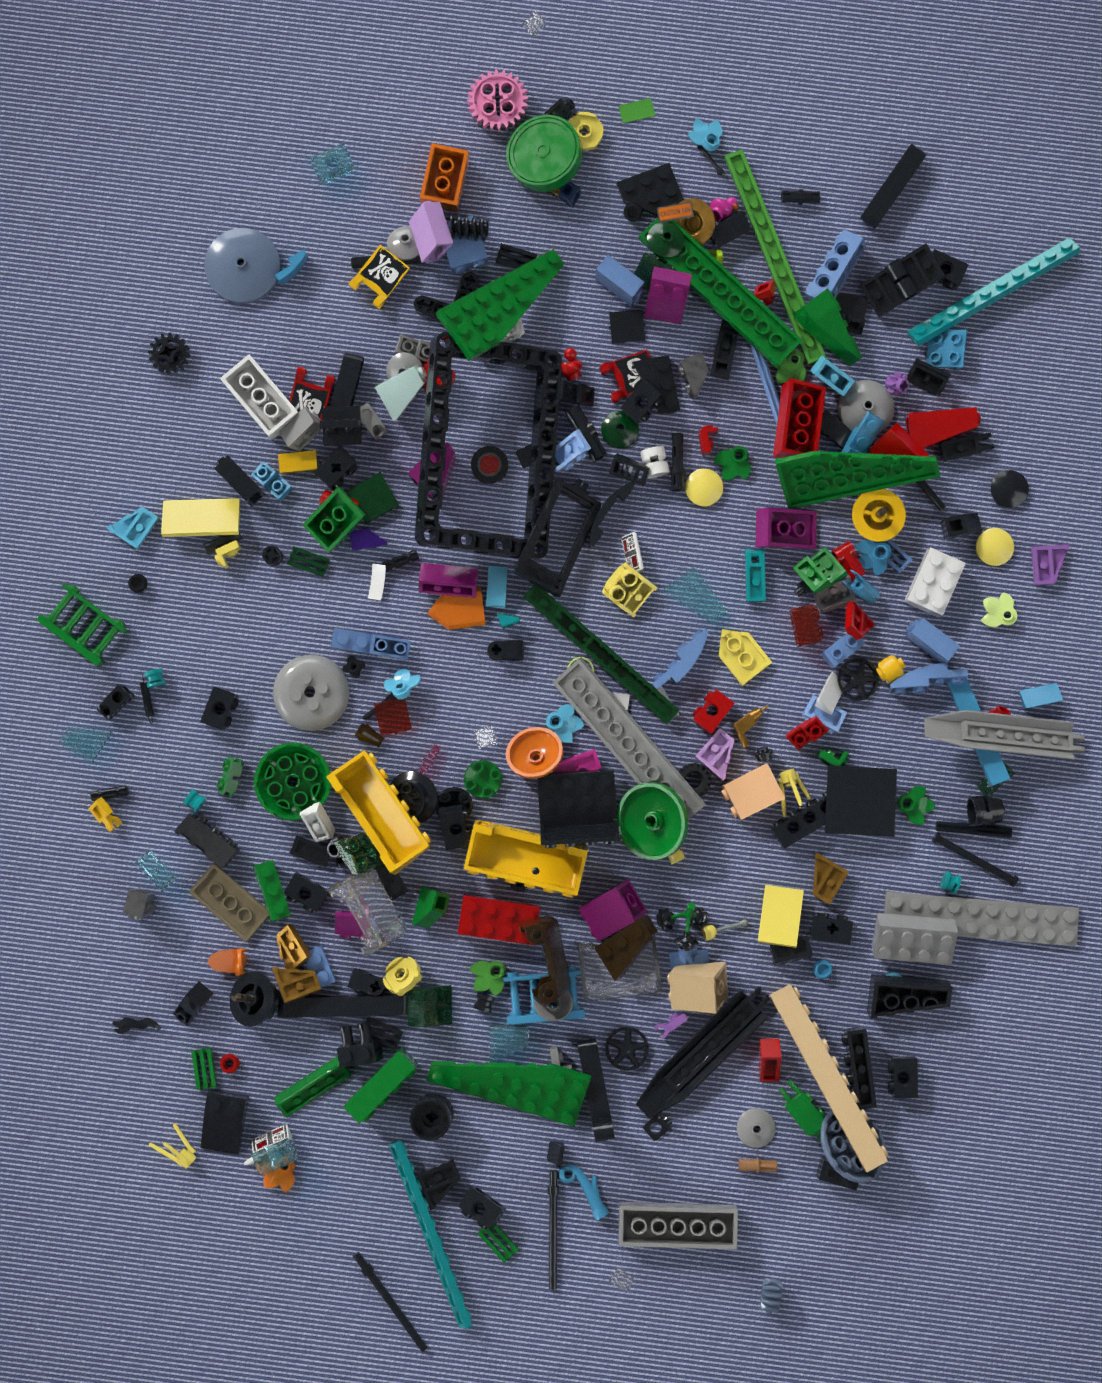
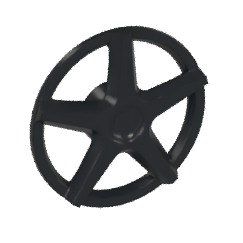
M852 658L841 666L838 673V685L841 692L847 698L855 701L866 700L877 689L879 681L877 671L866 659ZM855 661L860 662L856 672L847 668L846 665ZM865 664L870 667L874 676L864 675ZM842 671L849 676V683L844 688L841 684ZM874 682L872 690L866 695L864 684ZM857 687L861 697H853L846 692Z
M621 1027L613 1031L608 1037L605 1052L609 1062L614 1067L630 1071L639 1068L645 1062L649 1052V1045L644 1034L638 1029ZM626 1030L623 1042L612 1039L616 1033ZM631 1031L638 1033L644 1042L632 1043ZM609 1044L619 1050L614 1060H612L609 1054ZM645 1048L644 1057L638 1062L634 1052ZM625 1057H628L634 1066L623 1067L618 1065V1063Z

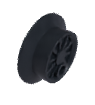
M407 771L397 775L390 785L394 784L399 791L397 796L400 801L404 800L409 806L410 810H408L410 816H415L420 824L430 819L438 804V794L433 782L426 775L416 771Z

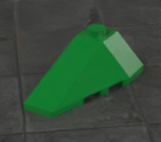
M827 288L793 314L808 333L848 366H851L860 360L862 356L854 338L849 335L846 329L848 324L840 315L841 307Z

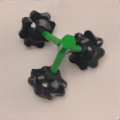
M690 902L685 912L675 915L669 912L668 908L664 910L659 909V914L656 915L657 924L659 927H662L663 931L667 929L672 930L675 919L685 916L686 929L683 932V936L675 939L676 945L681 950L689 951L695 945H698L697 939L691 936L690 928L696 927L701 929L703 924H707L706 918L708 913L704 911L703 907L697 908L694 903Z

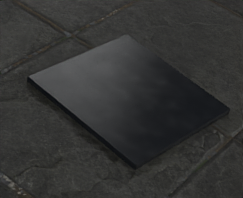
M828 765L825 833L894 837L897 769Z

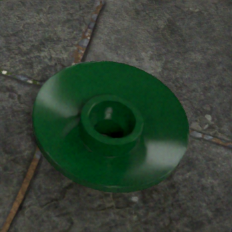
M659 222L653 225L647 234L649 249L661 258L675 257L684 247V235L680 228L672 223ZM664 235L669 236L670 239H666Z
M624 411L611 412L602 422V437L612 447L626 448L633 444L638 437V423L632 420ZM622 425L624 429L622 431H618L617 426Z

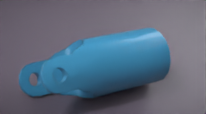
M850 570L855 575V580L851 585L842 580L843 584L867 604L875 603L876 599L879 598V591L857 572Z

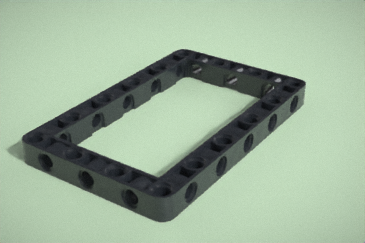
M442 332L433 337L430 343L415 540L419 545L519 559L537 521L536 508L540 509V511L542 510L553 486L559 411L557 389L558 381H561L562 357L554 350L501 341L498 346L472 359L473 361L537 371L524 539L496 533L481 534L479 531L459 528L444 529L438 523L443 497L442 474L443 470H445L446 459L445 436L448 431L450 410L448 408V399L451 393L453 372L451 370L452 357L467 358L449 332ZM440 339L445 342V348L440 345ZM512 352L516 353L517 360L513 358ZM548 358L551 359L552 366L548 363ZM437 377L442 380V386L437 383ZM545 395L548 396L549 403L546 402ZM434 416H437V417H438V419H439V424H436V423L434 422V420H433V417H434ZM542 433L546 435V441L542 438ZM431 454L436 457L435 463L430 459ZM539 470L543 472V479L539 476ZM428 492L433 496L432 502L427 498ZM551 513L536 543L538 553L535 554L533 551L530 556L532 560L543 558L547 554ZM425 531L430 534L429 540L424 537ZM462 536L466 538L465 545L461 542ZM498 541L502 543L501 550L497 546Z

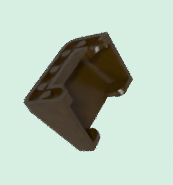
M552 916L518 922L519 931L526 933L530 943L542 944L548 971L547 976L539 977V985L532 989L533 999L540 1005L554 1002L567 992L571 985L559 923Z

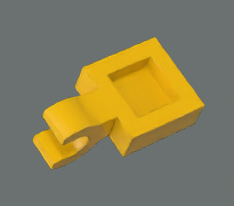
M102 797L97 799L88 808L100 824L102 822L105 824L109 832L115 828L112 823L117 828L122 824L120 818L111 815L113 811Z

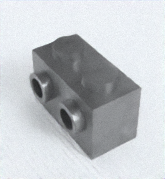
M140 889L129 890L123 913L128 914L127 917L134 920L150 916V913L154 912L156 902H153L155 893Z

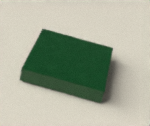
M381 472L347 490L350 497L359 502L358 507L365 514L363 518L365 524L399 506Z

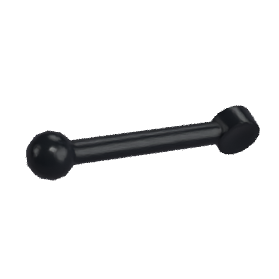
M697 145V149L702 151L715 167L717 174L722 175L724 170L716 164L702 145Z

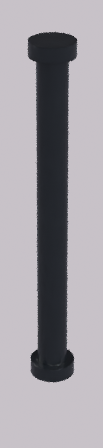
M936 832L931 842H937L1007 881L1010 886L1014 887L1019 879L1016 875L1012 876L940 836L939 832Z

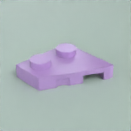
M719 728L695 756L699 762L721 781H724L726 778L734 739Z

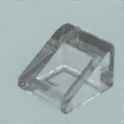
M492 725L474 730L478 749L497 744Z

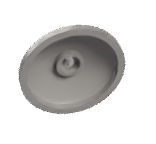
M872 380L854 382L844 396L840 395L837 405L840 421L851 431H853L855 426H859L868 411L885 421L879 431L881 433L892 421L895 410L892 395L887 392V388ZM865 403H870L871 408H866Z

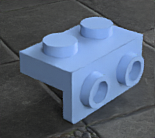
M579 429L571 433L556 446L555 458L560 464L555 468L557 472L563 469L568 471L574 467L573 463L584 459L587 456L585 453L591 449Z
M812 695L802 716L806 717L805 721L817 716L829 729L827 733H838L847 712L835 706L833 713L830 715L814 706L818 697Z

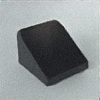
M553 1141L549 1143L547 1154L549 1162L557 1166L562 1165L564 1143Z

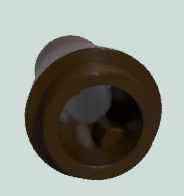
M361 723L354 735L359 741L375 745L378 748L384 740V737L378 734L371 726Z

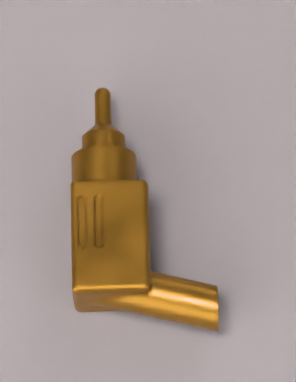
M768 705L762 709H753L732 725L743 748L749 744L745 732L757 724L756 721L761 718L760 716L768 708Z

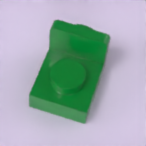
M829 749L826 751L820 750L816 756L832 766H844L849 759L846 757L848 755L847 751H843L837 759L835 758L837 755Z

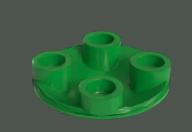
M479 760L472 763L464 774L465 788L471 795L477 798H489L495 795L502 784V774L499 768L487 760Z

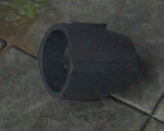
M987 795L968 797L967 816L971 826H989L1002 821L1005 807L1001 799Z

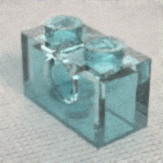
M344 143L309 158L320 184L331 183L336 177L349 175L355 169ZM332 162L337 163L335 168H329L328 166Z
M288 1138L251 1154L257 1172L262 1175L300 1160L294 1142Z

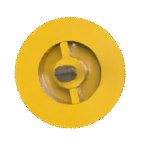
M887 489L861 494L855 501L852 509V521L858 533L864 538L875 542H883L895 537L902 530L906 519L903 502L895 493Z

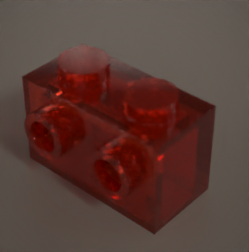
M814 604L790 609L789 613L796 647L821 643L824 635L822 627H818L817 620L820 619L818 608L815 609Z

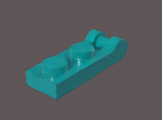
M764 548L754 551L745 549L746 602H765ZM751 558H758V563H752Z

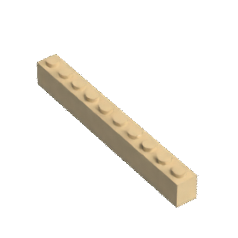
M791 984L770 994V998L867 1173L888 1161L886 1157L889 1156L883 1145L879 1146L876 1140L879 1138L874 1127L870 1128L866 1122L869 1120L864 1109L860 1110L856 1103L859 1100L854 1091L850 1093L847 1087L849 1082L844 1074L840 1075L837 1069L840 1066L834 1056L830 1057L827 1051L830 1049L825 1039L821 1040L818 1032H820L818 1025L815 1021L811 1022L808 1015L811 1013L806 1004L802 1005L798 999L801 997L796 986L792 988Z

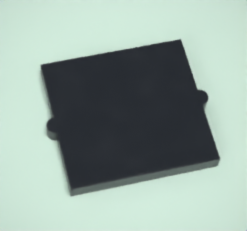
M642 309L609 312V330H611L612 344L645 341V323H643Z

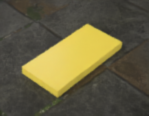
M240 499L163 501L162 537L239 535Z

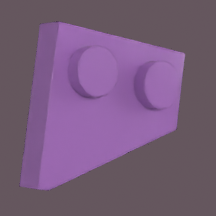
M1069 544L1031 548L1034 586L1055 584L1058 572L1069 550Z

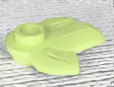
M1002 593L999 599L989 597L983 600L984 607L988 612L981 619L983 624L995 628L1001 624L1009 626L1016 622L1017 612L1013 608L1014 601L1010 595ZM1010 613L1011 617L1005 618L1004 614Z

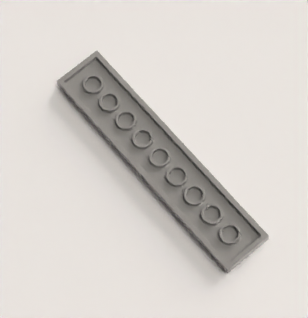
M582 657L576 660L552 682L638 785L647 782H657L673 789L682 799L687 810L688 819L706 805Z
M885 891V914L952 919L956 922L958 937L1077 946L1078 907Z

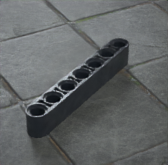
M397 994L377 996H305L287 1004L280 997L277 1007V1018L411 1014L410 994H404L403 996H398Z

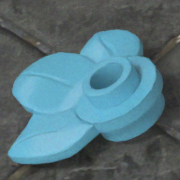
M696 118L693 124L694 131L688 133L690 140L697 145H702L708 151H715L720 145L719 138L722 135L719 121L714 120L708 126Z
M401 669L394 674L393 679L384 681V688L387 692H392L397 699H405L410 695L411 689L420 683L421 677L420 675L411 676L409 670Z
M570 704L561 706L557 712L550 713L546 718L547 727L554 731L562 742L566 743L572 742V732L578 731L584 726L583 721L573 715L575 709ZM553 718L559 719L558 725L552 724Z

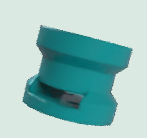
M162 668L144 673V677L148 680L147 688L166 684V680L162 676Z
M193 789L185 798L183 805L191 807L193 812L197 813L204 805L207 797L200 796L198 791Z
M946 871L942 877L940 889H948L951 893L956 894L960 887L962 876H954L951 872Z

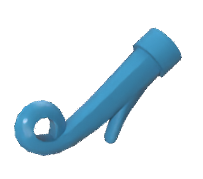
M565 1165L560 1169L559 1178L564 1183H571L577 1177L596 1221L609 1214L606 1205L603 1204L600 1197L596 1175L592 1176L591 1184L586 1175L577 1166ZM566 1171L572 1172L570 1178H565L564 1173Z

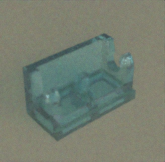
M150 849L135 862L136 866L162 893L171 883H174L176 876Z

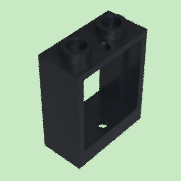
M228 455L221 457L216 462L214 469L251 507L265 495L259 486Z

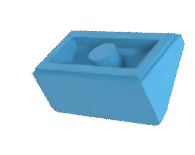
M1057 683L1019 690L1023 709L1063 701Z

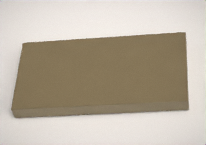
M216 863L210 866L189 891L195 899L246 943L269 918L266 907Z

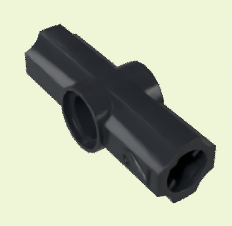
M580 405L573 406L567 410L565 415L574 431L579 429L591 447L587 451L591 461L596 462L606 456V450L599 441L593 424L588 421Z

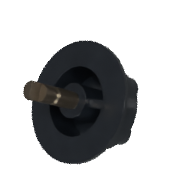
M255 971L247 972L240 976L232 987L230 993L231 1013L241 1025L248 1027L257 1026L274 1016L281 993L264 974Z

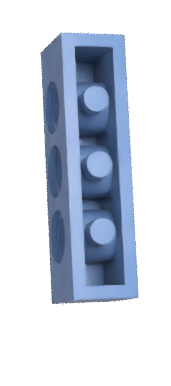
M844 229L836 237L832 250L827 252L823 265L817 269L813 282L809 283L806 288L805 294L809 301L827 288L836 298L866 247L863 237ZM848 251L846 254L840 255L842 252ZM838 267L835 271H831L832 268ZM829 283L827 286L821 287L823 284Z

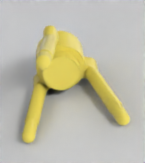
M794 768L779 773L781 778L778 779L784 796V784L786 787L792 786L798 804L802 806L803 803L795 785L798 783L807 799H811L800 780L799 774L795 773ZM783 799L781 800L783 817L785 818L787 816L786 801Z
M173 1124L188 1150L183 1148L179 1153L168 1143L164 1142L163 1145L176 1155L175 1157L153 1143H149V1146L175 1161L179 1166L187 1169L196 1159V1156L193 1154L196 1150L191 1147L177 1124Z

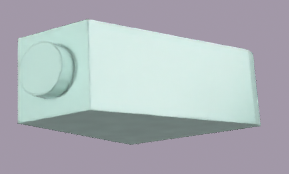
M419 364L408 368L375 387L393 421L403 414L427 381L426 371Z

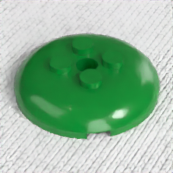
M301 743L278 745L269 750L259 761L254 774L256 796L269 813L287 820L302 819L300 812L318 802L323 806L327 800L331 783L326 776L330 774V769L323 756L310 746ZM292 776L298 778V784L295 787L289 784V779Z

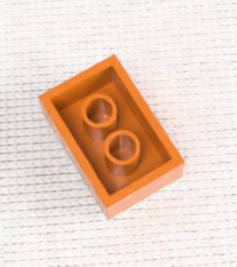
M431 144L420 194L421 204L426 201L440 202L442 209L458 212L470 160L468 150Z

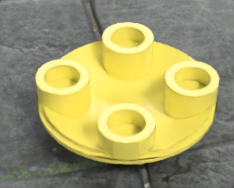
M710 469L694 471L689 475L685 484V492L690 501L703 507L716 503L723 493V482L720 476Z
M990 528L982 532L978 537L975 552L984 563L991 566H1000L1012 557L1014 543L1006 531L999 528Z

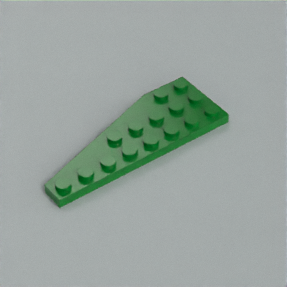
M552 249L438 310L436 316L468 361H471L501 343L560 271L564 262L556 251Z
M811 451L775 459L788 509L940 477L937 458L930 456Z
M432 1061L426 1081L575 1127L591 1075L556 1064L536 1066V1063H529V1065L498 1062L456 1064L455 1061Z

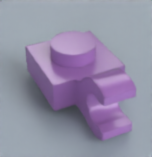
M683 1011L673 1013L669 1017L670 1021L667 1024L658 1023L654 1026L655 1030L660 1027L664 1028V1033L660 1035L661 1039L688 1020Z

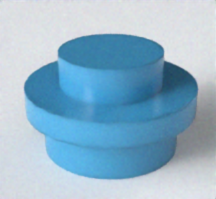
M818 960L813 965V973L819 979H826L832 974V965L827 960Z

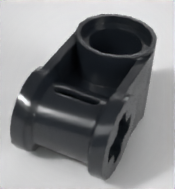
M523 640L494 641L489 644L487 654L492 660L522 661L524 660ZM494 646L501 650L498 652V655H494V652L490 651L494 649Z
M353 968L347 987L374 996L385 992L386 987L383 983V978L372 975L364 970ZM379 982L378 985L381 989L375 991L373 984Z

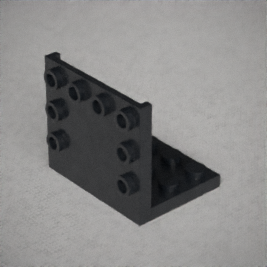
M614 769L558 772L537 778L541 845H545L546 848L557 847V844H565L567 847L576 846L577 843L596 845V842L615 844L616 841H620Z

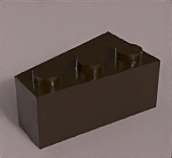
M646 915L594 948L614 981L621 979L625 975V972L636 961V958L658 931L649 916Z

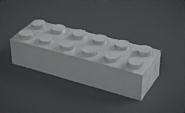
M619 1202V1246L737 1249L738 1209L736 1205Z

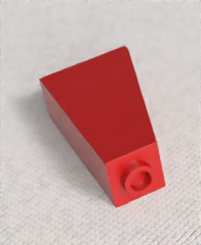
M977 407L908 413L905 417L906 432L923 449H927L975 430L981 423L980 412H977Z

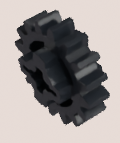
M170 332L168 337H165L163 333L161 334V339L155 337L156 343H150L153 350L148 351L149 355H152L149 361L154 362L152 366L155 369L159 367L158 371L160 373H163L165 370L167 375H170L172 370L175 374H178V368L184 370L182 365L188 364L189 362L186 360V357L191 356L186 352L190 349L188 345H185L186 341L184 339L180 340L178 334L173 338ZM169 342L176 343V344H178L179 346H177V345L172 346V345H170ZM160 362H167L169 365H163Z

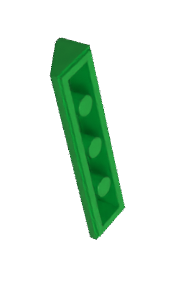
M337 1056L274 1097L275 1104L287 1118L350 1077L351 1073L347 1067H339Z

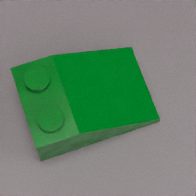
M337 487L302 525L329 553L338 548L364 518L365 514L340 487Z

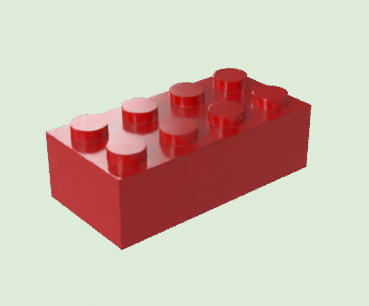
M792 378L782 385L773 452L774 458L779 459L818 451L826 391L825 386Z
M464 894L458 934L535 945L528 941L526 933L519 931L518 922L539 918L540 906Z

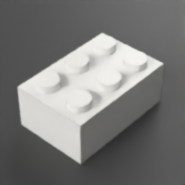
M930 547L925 552L904 603L938 618L943 616L966 563Z

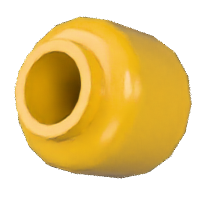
M890 655L878 662L876 670L883 682L892 683L904 675L903 669L906 666L901 657L897 659L894 655Z

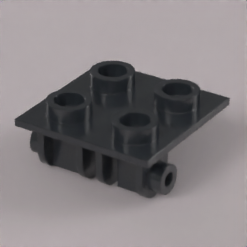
M838 293L835 299L841 307L839 312L842 319L847 321L848 326L846 329L848 333L862 335L866 321L865 312L868 298Z

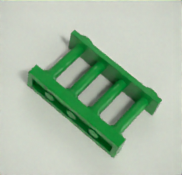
M63 584L62 587L68 591L50 615L44 616L40 614L36 621L93 664L102 667L106 662L101 658L103 651L119 631L126 634L129 632L124 628L126 624L118 618L116 620L112 619L79 594L81 590L73 584L70 586ZM75 596L83 604L67 625L61 628L56 624V619ZM90 607L98 615L84 634L75 639L71 636L72 630ZM106 619L114 626L97 648H93L91 651L86 647L87 641L103 620Z

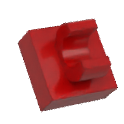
M774 280L757 285L754 295L759 300H763L766 306L773 304L772 299L775 298L774 293L777 285Z

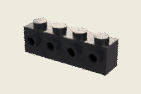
M864 1027L844 1029L841 1039L847 1051V1054H844L845 1065L849 1066L847 1080L849 1085H851L852 1092L854 1091L859 1100L856 1104L860 1110L877 1108L867 1030Z

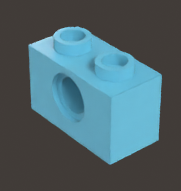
M822 355L810 370L842 396L847 393L855 382L854 379Z

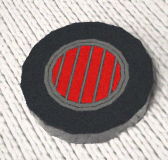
M485 446L478 449L471 459L472 473L478 481L484 484L500 482L508 471L506 454L495 446Z

